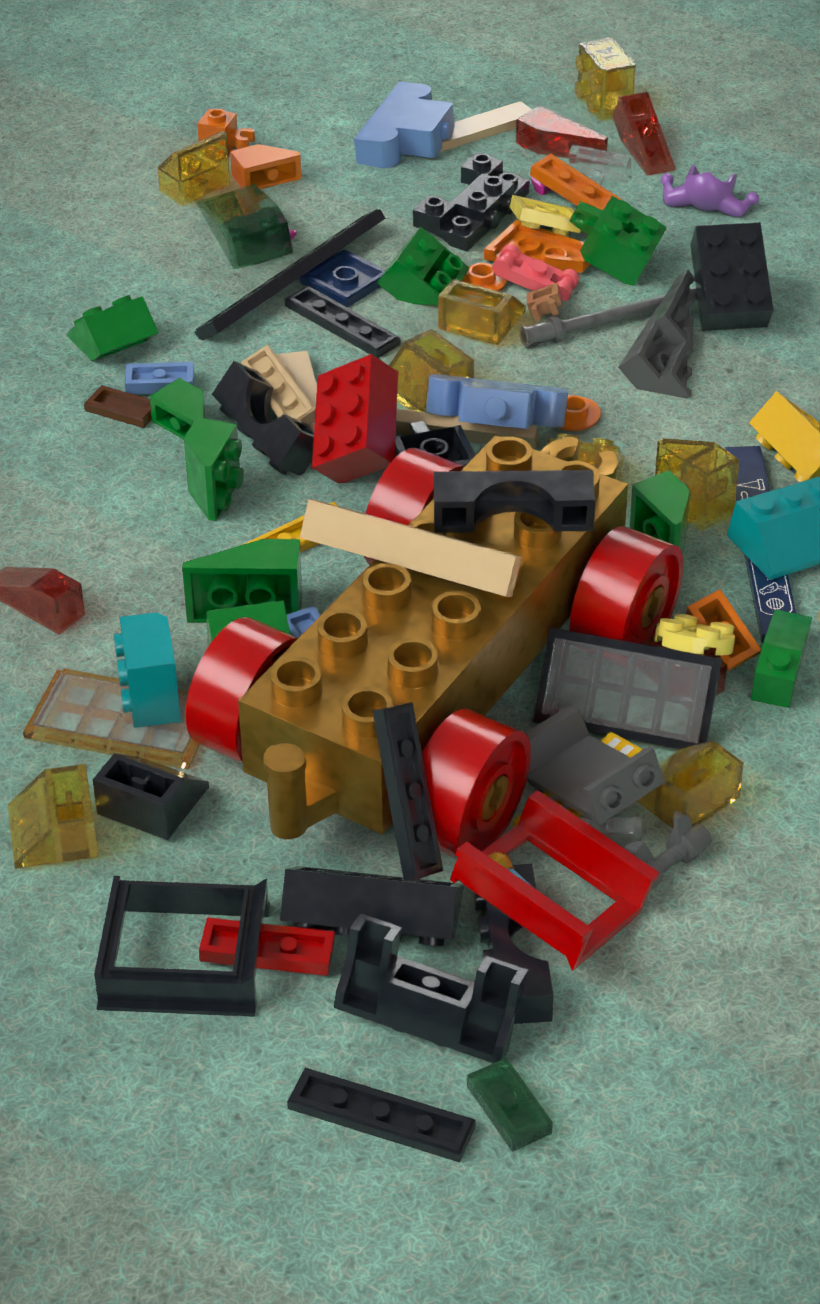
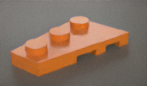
M515 220L484 249V260L495 261L500 256L504 246L513 244L520 249L522 254L542 260L546 264L563 271L565 269H573L578 273H583L591 265L583 259L580 251L584 242L543 228L533 229L521 225L522 221Z

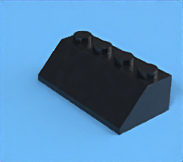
M296 866L285 869L280 921L291 922V927L317 929V925L334 927L335 935L349 936L351 926L361 913L402 927L400 941L402 934L419 936V944L444 946V940H451L456 934L464 885L461 883L454 884L452 882L424 879L404 881L403 877Z

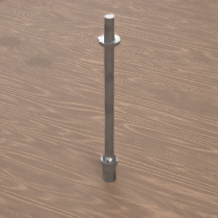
M696 287L690 288V293L694 296L695 301L697 300ZM665 295L563 321L556 316L548 317L546 322L521 327L520 338L525 348L551 340L554 343L561 342L564 335L569 332L655 311Z

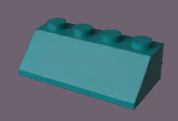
M820 476L742 499L735 503L727 537L769 580L820 565Z

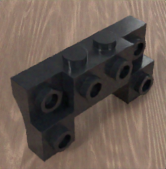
M477 152L461 166V183L468 184L469 186L457 197L449 202L441 197L429 195L413 209V227H422L424 230L442 238L451 247L466 252L491 229H496L504 216L513 213L509 207L512 195L525 198L529 194V179L519 177L511 172H503L502 160Z
M360 913L350 928L346 958L336 989L334 1008L382 1024L398 1032H405L428 1040L438 1046H445L501 1065L509 1051L515 1015L522 1004L528 969L485 956L477 969L475 982L397 956L402 927Z

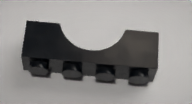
M233 361L212 393L214 398L221 404L219 409L237 422V429L254 440L252 446L270 458L269 464L275 470L282 474H286L288 471L297 475L304 474L312 462L314 430L307 423L285 414L272 422L269 407L274 388L257 370Z
M593 470L434 472V533L475 532L482 521L504 512L532 514L544 520L554 532L594 531L595 490Z
M532 864L512 865L514 870L536 889ZM474 892L475 910H483L484 917H478L480 943L488 942L489 948L482 951V958L484 959L485 956H489L528 969L522 1004L515 1015L514 1024L551 1022L553 1019L554 994L548 961L529 956L516 947L511 938L523 926Z

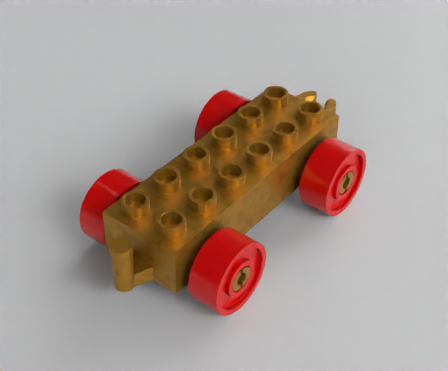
M495 435L466 466L417 448H410L395 457L385 469L372 493L366 514L433 533L434 472L593 470L595 490L594 531L554 532L544 520L537 516L523 512H504L482 521L475 532L437 533L522 557L512 597L502 596L404 568L397 564L364 556L369 566L299 638L249 617L236 619L219 632L203 654L192 678L186 702V728L194 742L242 763L244 773L267 782L270 830L276 837L285 840L298 838L306 832L308 827L335 813L380 834L385 833L393 823L372 711L408 702H413L440 852L457 859L458 857L455 855L457 848L464 843L469 842L480 851H483L503 835L517 810L526 785L531 761V746L529 738L524 732L488 718L485 715L545 647L550 627L560 629L570 618V631L656 646L659 641H655L657 624L660 623L662 618L671 619L679 596L684 567L682 551L674 544L625 526L628 484L617 480L618 462L615 452L605 450L599 453L594 467L589 463L578 461L579 440L575 437L555 440L540 452L532 449L531 445L521 438L499 437ZM574 646L577 649L594 655V649ZM604 651L602 659L627 668L629 656ZM638 658L636 668L640 666L645 659Z

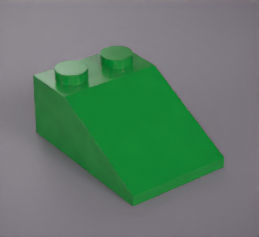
M260 539L183 562L182 564L187 623H207L206 611L281 600H284L286 615L301 610L302 573L300 539Z

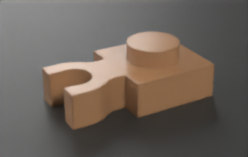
M558 283L527 293V305L535 322L540 321L543 315L552 313L555 316L559 314L558 306L562 305V294Z

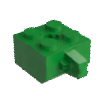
M611 196L604 210L581 201L569 221L588 235L580 249L583 259L621 282L632 286L635 285L667 229L657 219L643 214L631 207L626 201L619 200L614 196Z

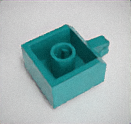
M158 612L119 617L121 633L114 634L116 657L124 656V659L117 660L120 686H128V689H121L123 712L132 713L134 728L181 722L176 666L168 617Z

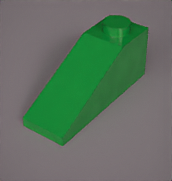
M777 609L774 610L755 670L751 694L752 701L790 707L812 617Z

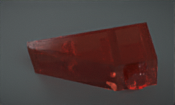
M643 92L621 96L612 116L621 142L647 176L675 171L676 168L649 93Z
M538 106L516 119V143L523 148H527L537 154H553L556 157L600 164L607 162L608 137L542 106Z
M4 567L0 570V601L58 635L85 616L81 583L55 568Z

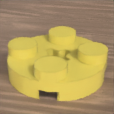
M675 614L674 619L662 618L660 623L657 624L655 641L662 640V646L694 654H704V650L711 647L716 648L715 655H729L733 653L735 635H733L734 626L723 622H711L710 626L697 624V617L686 614Z

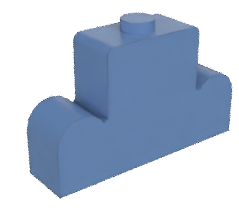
M399 81L355 136L356 162L378 168H390L400 163L401 155L436 157L443 148V141L450 140L453 134V128L455 127L453 104L451 102L432 100L431 88L428 85Z
M430 374L426 412L436 415L459 416L460 422L523 429H529L530 424L546 427H564L568 388Z

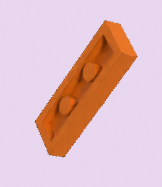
M553 154L547 155L531 166L530 176L576 206L582 201L604 210L611 196L622 200Z

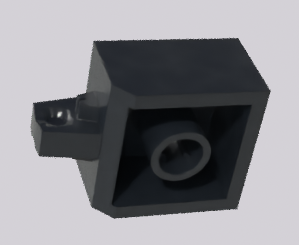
M424 421L410 423L411 434L395 437L394 458L407 449L417 448L466 466L476 456L461 425L429 431Z

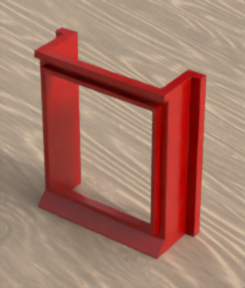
M536 790L528 796L518 825L486 849L480 851L469 842L457 848L455 855L458 858L450 881L454 884L460 881L470 890L565 955L571 970L574 971L641 912L650 889L658 879L660 872ZM526 841H529L616 902L587 925L494 861L489 855L494 852H500L508 856Z

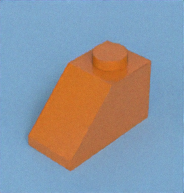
M260 144L230 151L232 176L245 193L302 179L301 154L298 151Z
M721 589L687 606L686 615L697 617V624L710 626L711 622H723L734 626L733 635H735V642L732 654L715 655L716 648L711 647L704 650V654L707 656L722 658L721 667L729 671L760 654L761 648Z

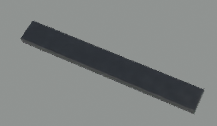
M376 209L361 216L196 328L195 334L203 341L220 333L386 219L382 211Z

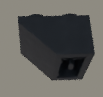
M117 753L111 756L92 779L98 815L166 840L171 837L209 788V781L139 756Z

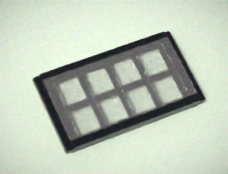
M550 627L533 721L542 723L572 704L580 708L589 732L604 735L613 732L625 739L705 753L722 658Z

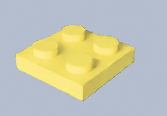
M512 195L509 207L516 215V218L522 221L521 225L533 229H540V225L552 227V232L569 236L570 232L580 233L581 230L569 222L574 212L572 208Z

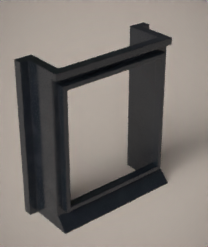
M114 876L94 972L98 998L97 1010L255 1017L257 1005L255 976L263 918L269 916L270 909L267 878L256 885L129 881L121 880L120 876ZM126 911L241 916L233 971L115 967Z

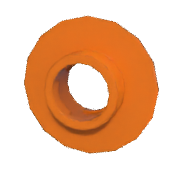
M476 263L468 266L469 270L459 286L470 294L490 295L502 290L507 284V280L497 276L493 272L491 264Z
M570 395L567 400L565 426L558 428L566 431L589 429L599 421L601 409L597 403L589 398Z

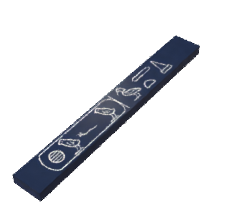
M761 446L725 447V460L734 506L736 501L769 492L770 488ZM744 554L761 644H763L774 610L777 609L796 614L788 575L769 580Z

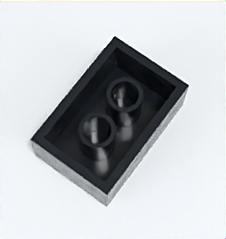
M761 222L695 226L690 248L702 331L768 327L773 313V303Z

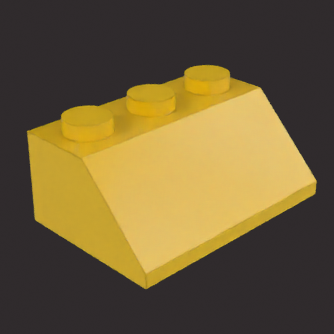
M776 391L749 422L758 432L755 438L768 450L771 451L774 448L777 451L774 457L789 470L793 467L797 471L794 475L797 481L802 482L819 477L820 423L812 415Z

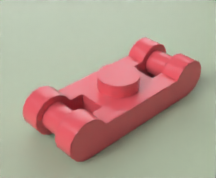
M513 244L504 246L500 256L497 257L492 265V270L497 276L532 291L558 283L563 301L569 299L572 290L575 289L580 281L579 274L575 270L565 269L562 271L542 260L522 254L520 249Z

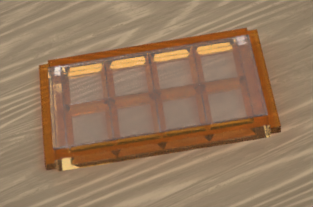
M65 668L63 671H56L23 731V738L108 755L117 753L139 756L161 765L189 769L200 744H197L190 738L186 728L185 711L189 691L178 689L181 722L134 728L132 713L123 712L121 689H128V686H120L119 678Z

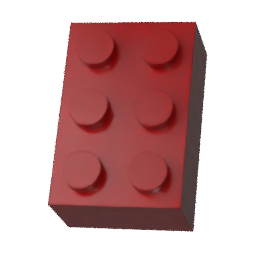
M369 354L318 375L312 468L336 483H346L387 468L394 460L398 371L374 355Z

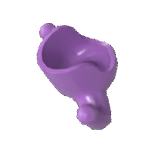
M696 165L691 166L685 183L681 186L673 188L674 177L670 173L663 174L660 181L663 185V201L667 206L683 207L692 205L702 211H719L733 217L744 215L751 205L759 202V195L755 192H750L745 200L740 201L733 195L737 174H731L728 181L723 182L710 172L700 174Z

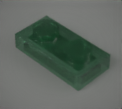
M507 1057L467 1074L468 1089L512 1152L552 1134L553 1122Z

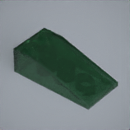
M255 184L196 202L233 270L257 265L293 253L286 218L278 205Z

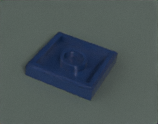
M344 249L301 276L300 284L310 286L348 308L381 287L377 282L385 270Z

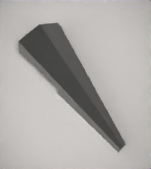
M686 270L676 278L618 367L638 390L686 399L691 396L692 390L687 387V379L692 376V368L687 366V359L693 352L694 317L689 314V307L694 303V296L690 293V285L695 281V278L689 270Z

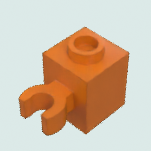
M218 108L208 109L197 123L199 153L227 158L230 151L234 148L249 147V142H255V130L237 128L236 113L225 112L223 109Z

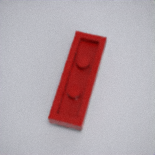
M207 917L199 947V961L234 965L240 921ZM263 924L257 968L328 976L335 945V931Z

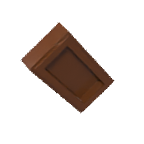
M101 385L84 403L86 412L137 427L145 428L152 420L150 399Z

